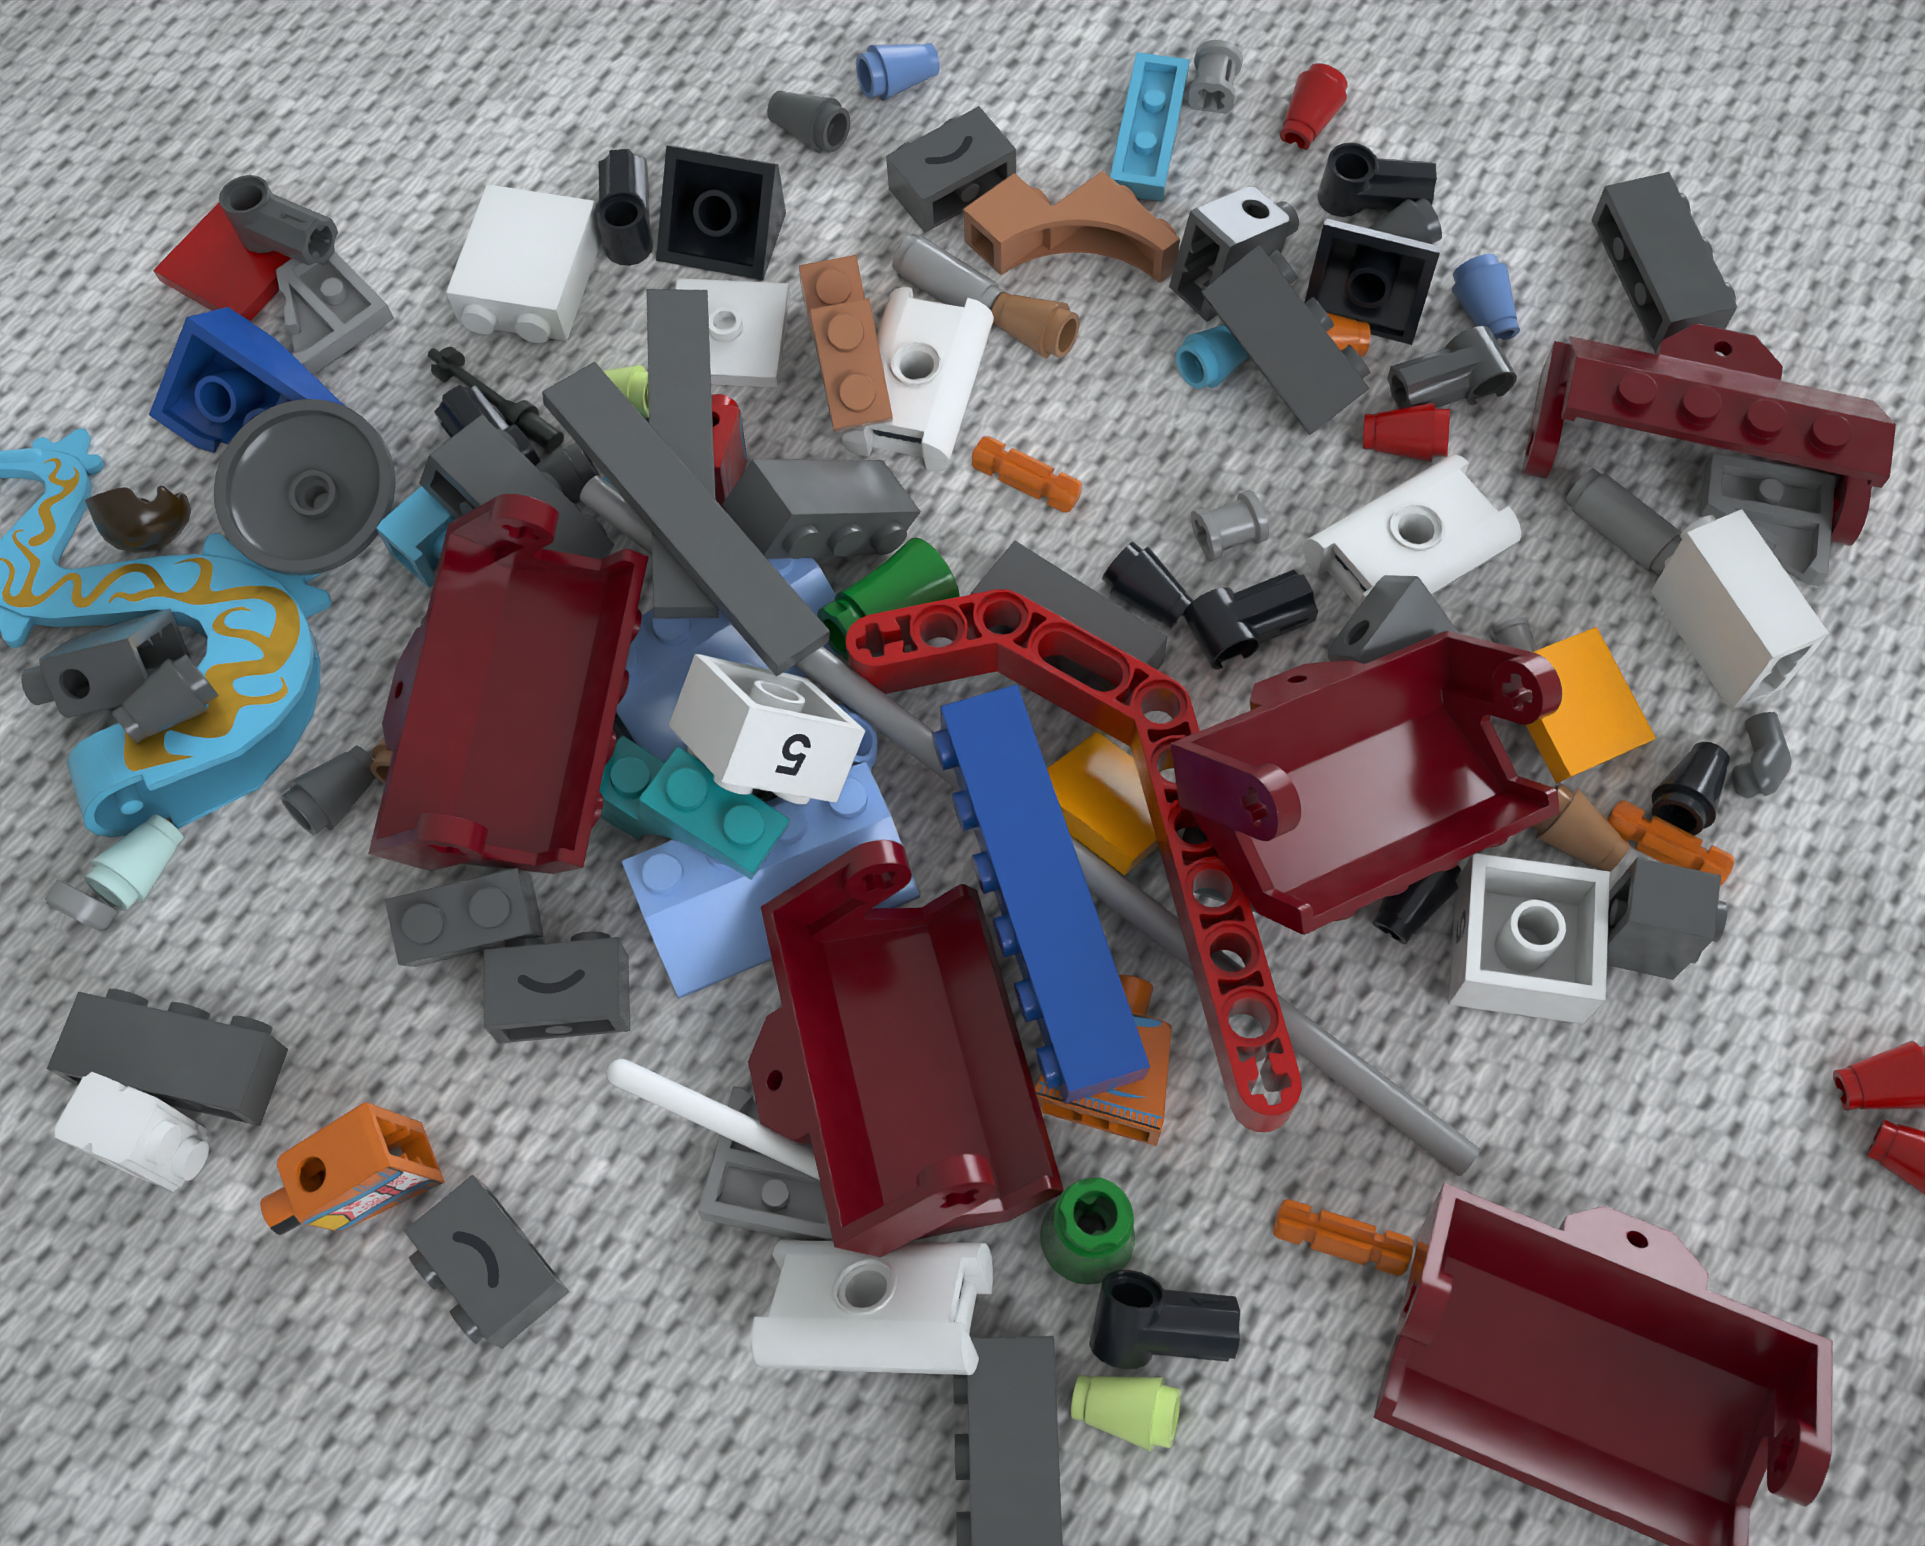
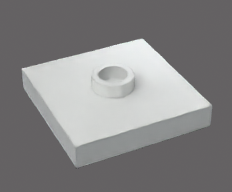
M677 278L675 289L708 290L711 384L778 388L790 301L789 283Z

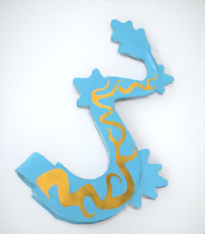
M82 428L74 430L59 442L52 443L47 438L40 437L33 441L32 448L0 451V479L22 478L37 480L45 486V493L0 539V634H2L8 646L13 649L21 647L26 642L34 625L50 627L116 625L170 608L177 625L190 627L207 638L206 656L197 668L219 695L206 704L209 711L151 737L147 736L137 744L118 723L85 738L70 751L66 763L85 827L96 835L106 837L126 836L139 825L146 822L153 814H156L164 819L170 817L174 826L179 829L259 789L291 755L314 714L320 687L321 661L315 637L306 618L328 609L332 604V600L327 591L307 584L321 573L299 576L268 570L247 558L232 543L218 533H213L206 537L202 555L157 556L77 569L58 566L59 559L87 509L85 500L91 497L92 484L89 476L100 472L104 467V462L98 454H87L91 437L87 430Z

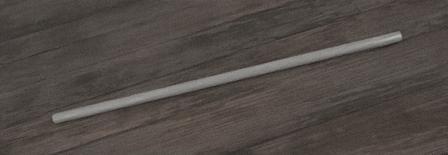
M599 475L591 478L583 487L580 500L652 555V531L614 486ZM823 646L795 664L796 667L952 787L961 791L954 769L942 770L933 744L932 732L934 731L868 680L857 674L851 667ZM1070 836L1090 893L1192 970L1178 917ZM1221 950L1210 955L1213 963L1222 970L1236 972L1243 969L1242 966ZM1277 994L1294 1050L1458 1176H1461L1471 1166L1478 1156L1480 1148Z

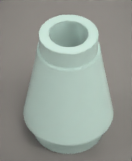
M153 814L146 822L139 825L91 860L90 864L93 869L84 877V880L105 901L120 910L127 911L136 900L140 903L145 901L176 851V847L182 842L184 837L169 821Z

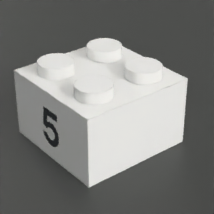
M700 654L694 655L668 725L688 746L687 752L703 762L714 774L713 780L720 787L744 795L751 794L753 788L772 791L775 795L786 801L802 805L808 804L810 798L837 803L866 731L808 678L787 673H781L776 677L769 669Z
M1479 853L1471 855L1456 880L1459 889L1455 892L1448 1005L1584 1024L1606 1001L1610 872Z

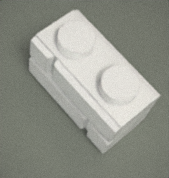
M94 1072L89 1073L86 1077L83 1076L54 1127V1137L113 1168L135 1177H140L172 1192L181 1187L185 1180H192L198 1175L206 1162L209 1152V1145L206 1142L208 1138L206 1136L207 1129L195 1123L189 1117L152 1095L129 1086L126 1087L117 1081Z

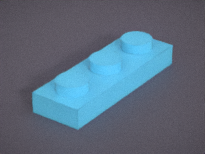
M1136 52L1110 177L1116 183L1128 187L1135 194L1136 198L1163 202L1188 78L1190 59Z

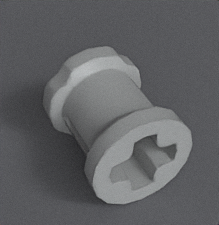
M1210 40L1202 43L1197 48L1194 57L1197 75L1196 79L1190 84L1188 91V104L1192 109L1227 114L1233 109L1236 93L1233 87L1234 77L1240 72L1243 63L1242 52L1237 46L1228 41Z
M1251 490L1239 493L1237 501L1207 511L1201 507L1191 512L1190 518L1193 533L1210 562L1221 558L1223 550L1250 540L1256 544L1268 540L1269 525L1265 511L1258 497Z

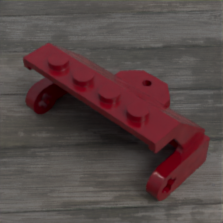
M1695 323L1662 340L1656 354L1569 336L1567 343L1554 341L1541 371L1521 473L1547 479L1556 457L1564 420L1574 422L1575 418L1579 417L1842 474L1843 477L1834 491L1831 542L1851 546L1859 537L1865 524L1870 506L1872 486L1882 488L1890 478L1896 423L1874 400L1781 381L1782 364L1755 335ZM1716 352H1720L1724 356L1718 355Z
M520 494L498 495L448 524L424 625L415 629L398 660L390 688L382 727L386 749L393 751L368 854L428 871L458 864L503 869L519 868L523 871L556 874L584 867L591 829L598 822L603 809V795L599 791L604 767L610 761L616 746V733L612 729L617 705L623 699L629 684V672L625 667L630 644L636 638L642 622V613L638 609L649 556L631 549H622L603 559L543 549L554 541L559 512L542 500Z
M1448 630L1366 664L1353 660L1302 664L1255 683L1249 701L1250 711L1171 743L1179 806L1192 812L1193 817L1256 912L1295 932L1306 935L1333 921L1348 919L1355 915L1358 909L1385 896L1400 894L1406 891L1410 884L1435 872L1450 870L1456 867L1459 861L1481 850L1503 845L1509 837L1559 814L1557 790L1554 787L1517 775L1490 721V716L1522 725L1532 724L1550 716L1558 710L1562 701L1561 681L1552 664L1537 653Z
M891 840L870 841L850 849L760 907L782 1007L766 1016L748 1060L760 1124L794 1142L804 1145L812 1143L834 1247L880 1258L914 1240L1008 1222L1061 1195L1064 1191L978 890L966 884H960L923 907L873 908L906 887L912 877L905 848L900 843Z
M1444 1182L1420 1229L1397 1325V1335L1385 1367L1373 1418L1666 1545L1748 1546L1750 1507L1766 1470L1769 1492L1803 1507L1810 1505L1823 1486L1832 1455L1833 1340L1707 1290L1708 1272L1673 1232L1606 1205L1567 1215L1558 1229Z

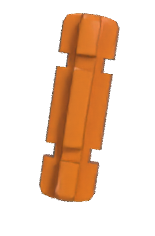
M983 436L977 446H975L971 456V464L975 469L989 476L996 472L1000 474L999 481L1038 500L1045 496L1049 498L1048 505L1062 512H1070L1078 502L1082 492L1080 480L1063 472L1056 476L1053 474L1055 468L1014 448L1007 452L1004 450L1006 444L990 436Z
M1620 800L1613 807L1607 821L1621 835L1623 840L1628 842L1631 839L1638 844L1635 849L1662 863L1721 875L1720 886L1729 877L1735 862L1731 854L1714 845H1711L1709 850L1701 846L1702 839L1655 815L1651 820L1643 817L1645 810L1626 800Z
M1291 1199L1283 1200L1278 1207L1273 1226V1234L1278 1239L1300 1245L1305 1240L1311 1242L1310 1249L1364 1266L1366 1262L1371 1261L1376 1263V1270L1395 1276L1403 1275L1409 1268L1413 1254V1240L1409 1236L1386 1230L1382 1235L1376 1233V1226L1323 1209H1321L1320 1213L1315 1214L1310 1212V1205Z

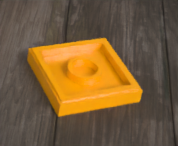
M1597 627L1533 652L1543 656L1552 664L1562 685V701L1558 710L1550 716L1526 725L1556 784L1656 739Z
M1096 731L1047 768L1069 834L1125 876L1158 847L1135 760L1101 733Z

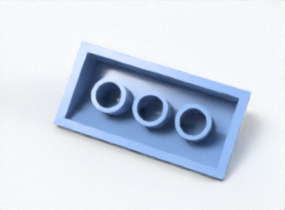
M812 557L767 559L816 616L821 607L834 601L836 595L820 566ZM653 609L642 615L639 632L630 644L625 667L629 672V684L623 699L617 705L614 721L629 740L663 762L668 760L677 746L687 752L688 746L668 725L695 654L769 669L720 610L719 618L654 619ZM828 643L823 646L836 657L840 656L831 649ZM795 665L783 672L805 678L808 677L806 673Z
M866 761L851 767L837 803L810 798L808 804L802 805L786 801L780 797L765 802L788 817L790 823L752 880L717 859L676 840H671L622 860L645 922L679 999L772 960L760 908L762 905L860 844L875 840H891L901 844L891 814ZM913 874L906 887L873 908H896L920 898Z

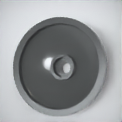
M301 399L285 402L271 407L251 419L236 433L220 459L214 482V504L217 518L225 535L234 547L254 563L268 570L287 575L300 576L323 573L342 566L357 557L379 534L376 527L390 513L394 501L396 485L394 464L389 449L381 435L366 419L354 410L335 402L320 399ZM328 493L327 501L321 507L314 508L315 499L320 494Z

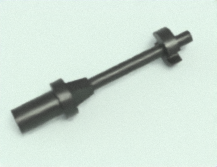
M446 347L440 352L435 348L428 352V358L437 363L436 365H431V372L436 378L446 383L451 377L455 376L468 387L477 386L487 400L497 407L509 427L515 424L523 434L551 453L563 443L564 434L539 417L538 408L529 401L522 400L515 403L506 400L459 365L465 364V357L453 347Z

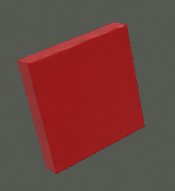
M218 203L153 271L159 281L211 311L229 307L251 321L279 291L276 269L292 258L274 250L264 253L249 251L243 246L220 203Z

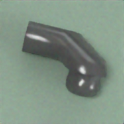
M1764 712L1754 715L1745 721L1754 751L1751 763L1736 765L1731 772L1739 796L1747 799L1763 793L1764 796L1775 793L1791 769L1792 760L1778 715L1775 712Z

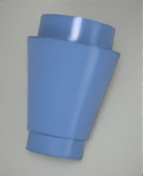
M932 43L870 45L866 52L858 54L856 58L857 78L864 95L867 98L880 96L882 101L928 80L930 77L937 76L940 70L939 57Z
M1483 254L1469 259L1457 267L1452 275L1455 281L1452 292L1475 326L1489 327L1496 339L1507 340L1515 337L1520 332V328L1517 323L1507 265L1499 263L1495 254Z

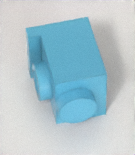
M421 486L383 518L376 529L389 553L428 588L432 587L436 576L433 571L438 567L447 526L456 519Z

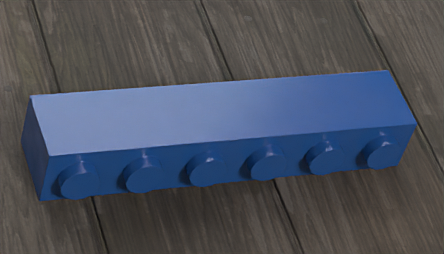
M1018 684L940 706L941 730L932 732L934 748L942 770L954 769L961 790L952 793L953 805L960 827L963 832L974 829L981 850L980 853L972 855L975 873L983 894L993 891L995 893L1002 914L993 918L995 934L1004 958L1016 956L1023 980L1014 983L1015 994L1025 1022L1037 1020L1045 1046L1036 1048L1035 1052L1047 1089L1059 1086L1064 1104L1143 1080L1150 1068V1064Z

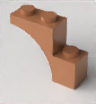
M1104 171L1098 173L1053 206H1051L1048 198L1040 189L1036 187L1031 188L1014 173L963 209L964 242L1000 275L1022 263L1043 256L1061 253H1089L1124 261L1139 268L1161 283L1173 274L1178 256L1180 238L1176 235L1172 226L1163 219H1157L1138 202L1135 194L1128 187L1119 185Z
M852 255L799 265L800 284L810 334L813 337L820 365L833 432L891 422L893 415L870 299H865L857 256Z

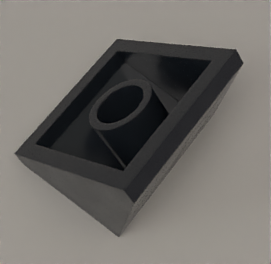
M667 145L656 261L764 280L786 215L779 164Z
M1326 218L1304 303L1314 297L1327 313L1368 322L1371 335L1412 345L1442 247Z

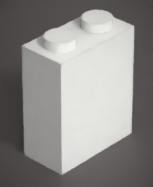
M486 184L446 291L458 323L464 325L472 332L483 335L491 334L494 330L517 333L523 339L533 343H545L548 339L567 342L602 241L595 215V202L593 200Z
M1742 509L1719 519H1716L1714 515H1708L1696 520L1681 533L1680 538L1682 541L1674 554L1664 562L1663 572L1651 589V593L1729 710L1733 711L1785 688L1827 637L1829 632Z

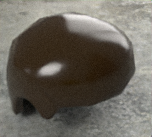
M161 485L157 487V496L151 502L144 498H138L127 487L99 493L85 500L92 520L103 539L119 550L133 553L154 551L170 544L182 533L189 522L191 514L189 500L184 493L179 492L174 495Z

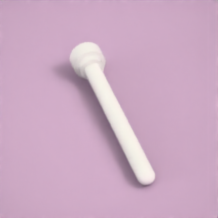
M616 1059L609 1064L606 1074L608 1081L612 1085L820 1180L812 1145L794 1142L761 1125L760 1121L626 1059Z

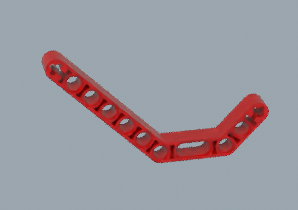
M995 589L870 614L859 618L853 623L846 635L849 667L885 694L999 672L1131 747L1230 1108L1236 1120L1249 1130L1271 1132L1280 1128L1289 1119L1299 1100L1302 1091L1301 1075L1250 901L1209 839L1201 844H1190L1178 837L1176 832L1182 828L1193 827L1202 832L1203 830L1193 817L1192 812L1179 806L1176 783L1167 781L1160 774L1163 770L1174 768L1171 743L1200 731L1190 696L1185 687L1175 679L1025 596L1008 589ZM997 625H1007L1013 627L1015 631L999 635L991 632L989 629ZM938 637H944L953 641L945 647H933L926 644L929 640ZM911 645L912 652L905 653L904 646ZM881 653L882 656L872 657L871 654ZM1051 655L1064 656L1108 680L1117 688L1106 692L1094 690L1049 665L1043 659ZM1151 711H1161L1167 713L1173 720L1158 724L1148 720L1144 714ZM1201 888H1211L1221 893L1226 903L1219 907H1208L1197 901L1193 892ZM1219 950L1234 952L1242 959L1245 967L1236 972H1227L1217 967L1210 955ZM1237 1014L1252 1016L1260 1022L1264 1034L1256 1038L1239 1036L1232 1030L1229 1018ZM1264 1058L1266 1059L1260 1070L1264 1088L1267 1092H1279L1274 1105H1268L1267 1099L1263 1094H1251L1259 1077L1256 1063Z

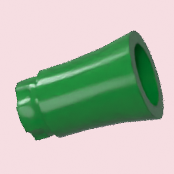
M915 537L907 541L887 561L861 580L836 594L834 601L818 610L817 617L830 631L828 645L836 654L841 655L848 662L846 635L850 626L859 618L870 614L960 597L956 580L943 557L928 542Z
M1103 1178L1079 1180L1068 1186L1049 1207L1042 1221L1040 1241L1045 1258L1051 1267L1067 1280L1090 1285L1102 1283L1103 1278L1108 1273L1123 1270L1128 1264L1135 1246L1134 1214L1128 1197L1114 1182ZM1093 1216L1101 1221L1104 1231L1096 1230L1090 1235L1083 1232L1077 1226V1223L1083 1217Z

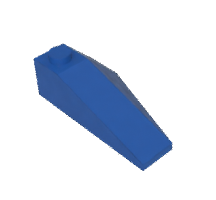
M226 307L186 317L149 416L196 448L215 453L220 443L229 444L246 423L258 414L276 405L301 399H320L341 405L344 404L274 337L231 308Z

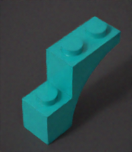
M621 735L616 742L610 761L604 767L599 791L603 795L601 818L637 840H640L644 835H658L684 843L726 864L750 880L758 872L790 823L788 817L754 795L734 793L717 785L713 780L714 774L704 763L678 746L668 760L663 762Z

